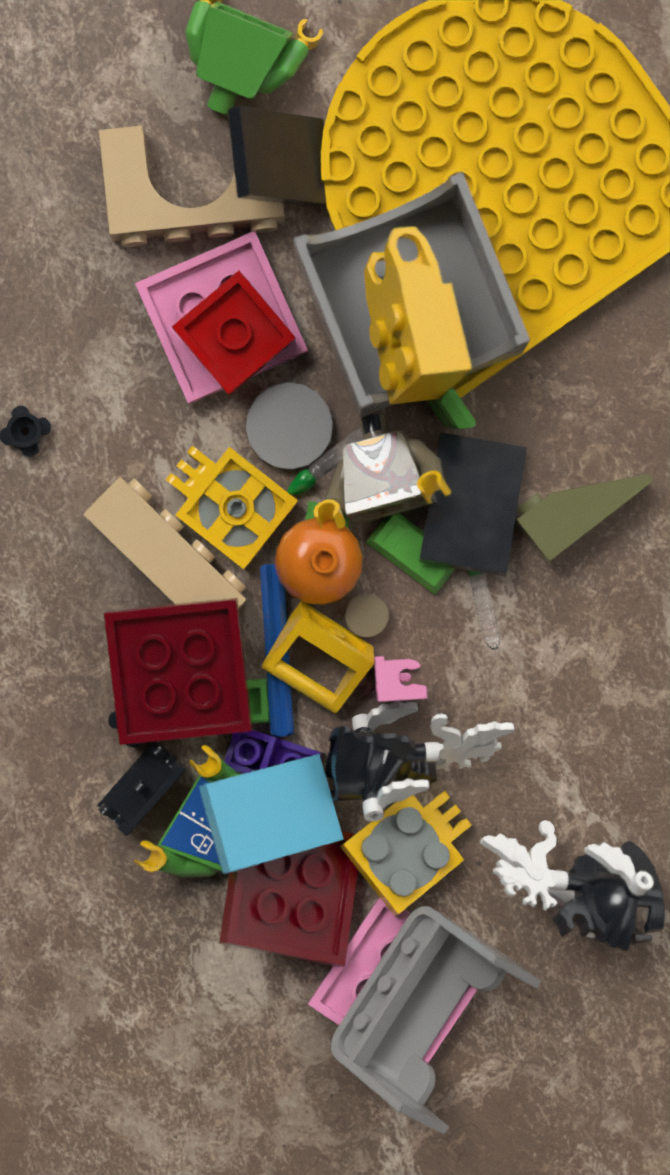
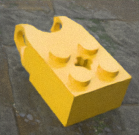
M416 227L394 228L385 245V251L372 252L364 268L366 301L371 319L369 336L371 344L377 348L381 364L379 368L380 384L384 390H387L390 404L439 399L472 369L452 283H442L438 262L427 239ZM408 238L416 244L418 256L414 261L406 262L402 260L396 246L398 239ZM385 261L383 280L377 276L375 271L376 262Z

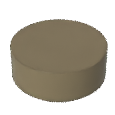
M361 594L349 602L345 611V620L348 628L354 634L369 638L380 634L385 629L389 620V612L385 602L378 596Z

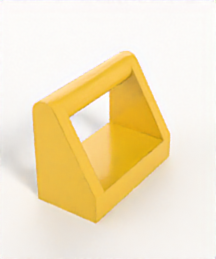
M301 601L286 622L261 668L335 714L374 665V649L368 642ZM298 636L349 667L335 693L281 660Z

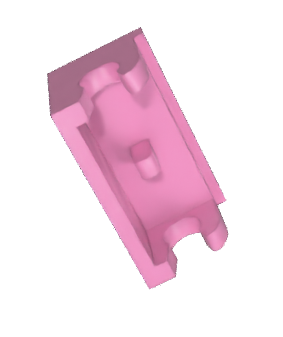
M384 656L374 657L376 701L426 699L427 686L417 684L404 686L401 684V682L410 681L411 675L400 672L403 669H417L420 667V663L411 659L384 661Z

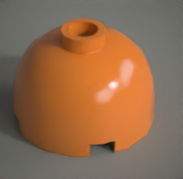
M314 517L296 523L283 534L276 550L274 566L280 584L290 596L308 604L325 605L341 600L354 589L362 574L363 555L358 539L348 527L344 526L338 529L335 521L332 519L324 521L322 528H320Z

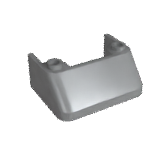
M429 906L419 907L408 916L336 1029L331 1042L332 1054L342 1065L398 1112L445 1134L449 1126L424 1106L435 1085L434 1069L423 1060L424 1055L469 985L479 991L488 992L498 987L507 973L514 975L535 988L539 986L541 980L504 953Z

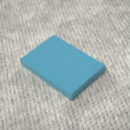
M320 754L199 786L223 874L343 840Z

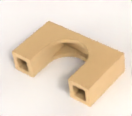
M143 126L99 130L109 233L113 242L121 241L122 247L142 246L147 244V238L164 236L165 242H181L191 239L190 233L207 232L208 237L211 238L227 237L234 234L233 229L251 227V232L266 233L277 230V224L285 223L283 203L237 197L235 172L227 190L214 202L197 208H184L171 204L163 199L151 184L146 135Z

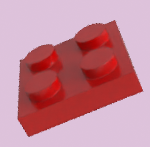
M240 270L171 326L228 396L296 340L293 333Z

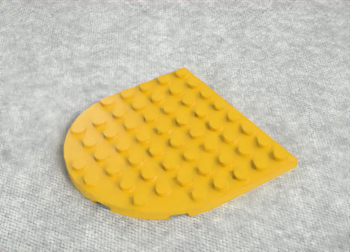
M429 0L419 4L392 20L378 31L360 50L342 81L338 84L328 109L321 146V178L325 185L326 207L335 231L402 206L434 190L446 182L450 176L463 172L530 341L523 353L462 377L451 387L460 398L467 395L670 253V106L638 60L619 38L603 24L596 23L588 16L573 9V5L561 0Z

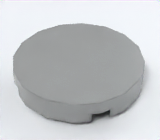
M286 382L271 386L256 397L248 411L246 432L251 448L262 461L274 468L294 470L311 465L323 455L331 441L333 422L328 405L317 392L303 384Z

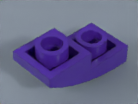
M252 730L250 732L233 733L224 762L237 772L245 774L320 754L321 761H323L325 753Z

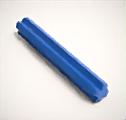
M264 564L260 568L266 657L287 622L285 588L279 582L274 564ZM288 649L281 660L290 665ZM267 672L270 733L274 737L293 735L294 722L291 686Z

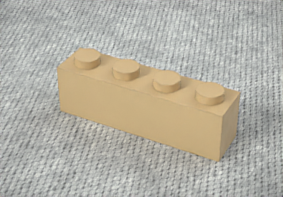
M119 477L83 514L173 603L179 604L238 597L240 609L248 601L241 595L247 587L229 570L221 575L210 564L215 556L200 541L196 539L190 545L178 533L184 526L166 508L158 514L147 503L153 496L135 478L127 484Z

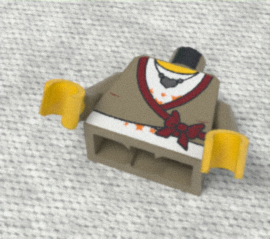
M370 414L360 419L364 440L344 446L343 458L337 463L325 500L315 506L314 516L320 528H322L324 521L334 519L337 528L340 529L346 525L343 516L344 510L346 516L361 524L437 503L434 492L442 490L444 495L448 496L451 494V490L444 481L440 458L420 439H411L402 430L389 432L385 414Z

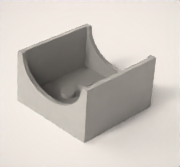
M463 172L450 176L446 182L421 197L371 219L336 231L313 236L304 234L293 239L295 258L360 418L393 405L389 403L387 390H384L380 384L379 368L381 364L377 348L373 347L370 341L369 327L371 319L366 301L364 268L372 252L385 251V245L394 228L416 227L427 239L438 262L442 283H452L472 367L466 375L523 353L530 341ZM408 238L397 240L396 246L402 260L406 262L414 261L418 256L416 244ZM385 261L376 262L375 265L376 274L381 280L384 279Z

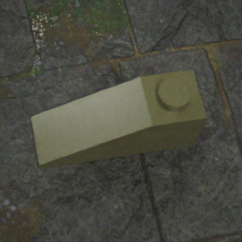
M649 474L552 492L544 499L539 493H536L517 508L522 516L515 521V524L545 563H547L654 480Z

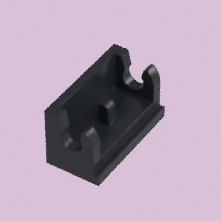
M153 741L97 804L98 810L102 815L109 817L116 823L117 828L124 835L128 836L187 770V767L158 741Z

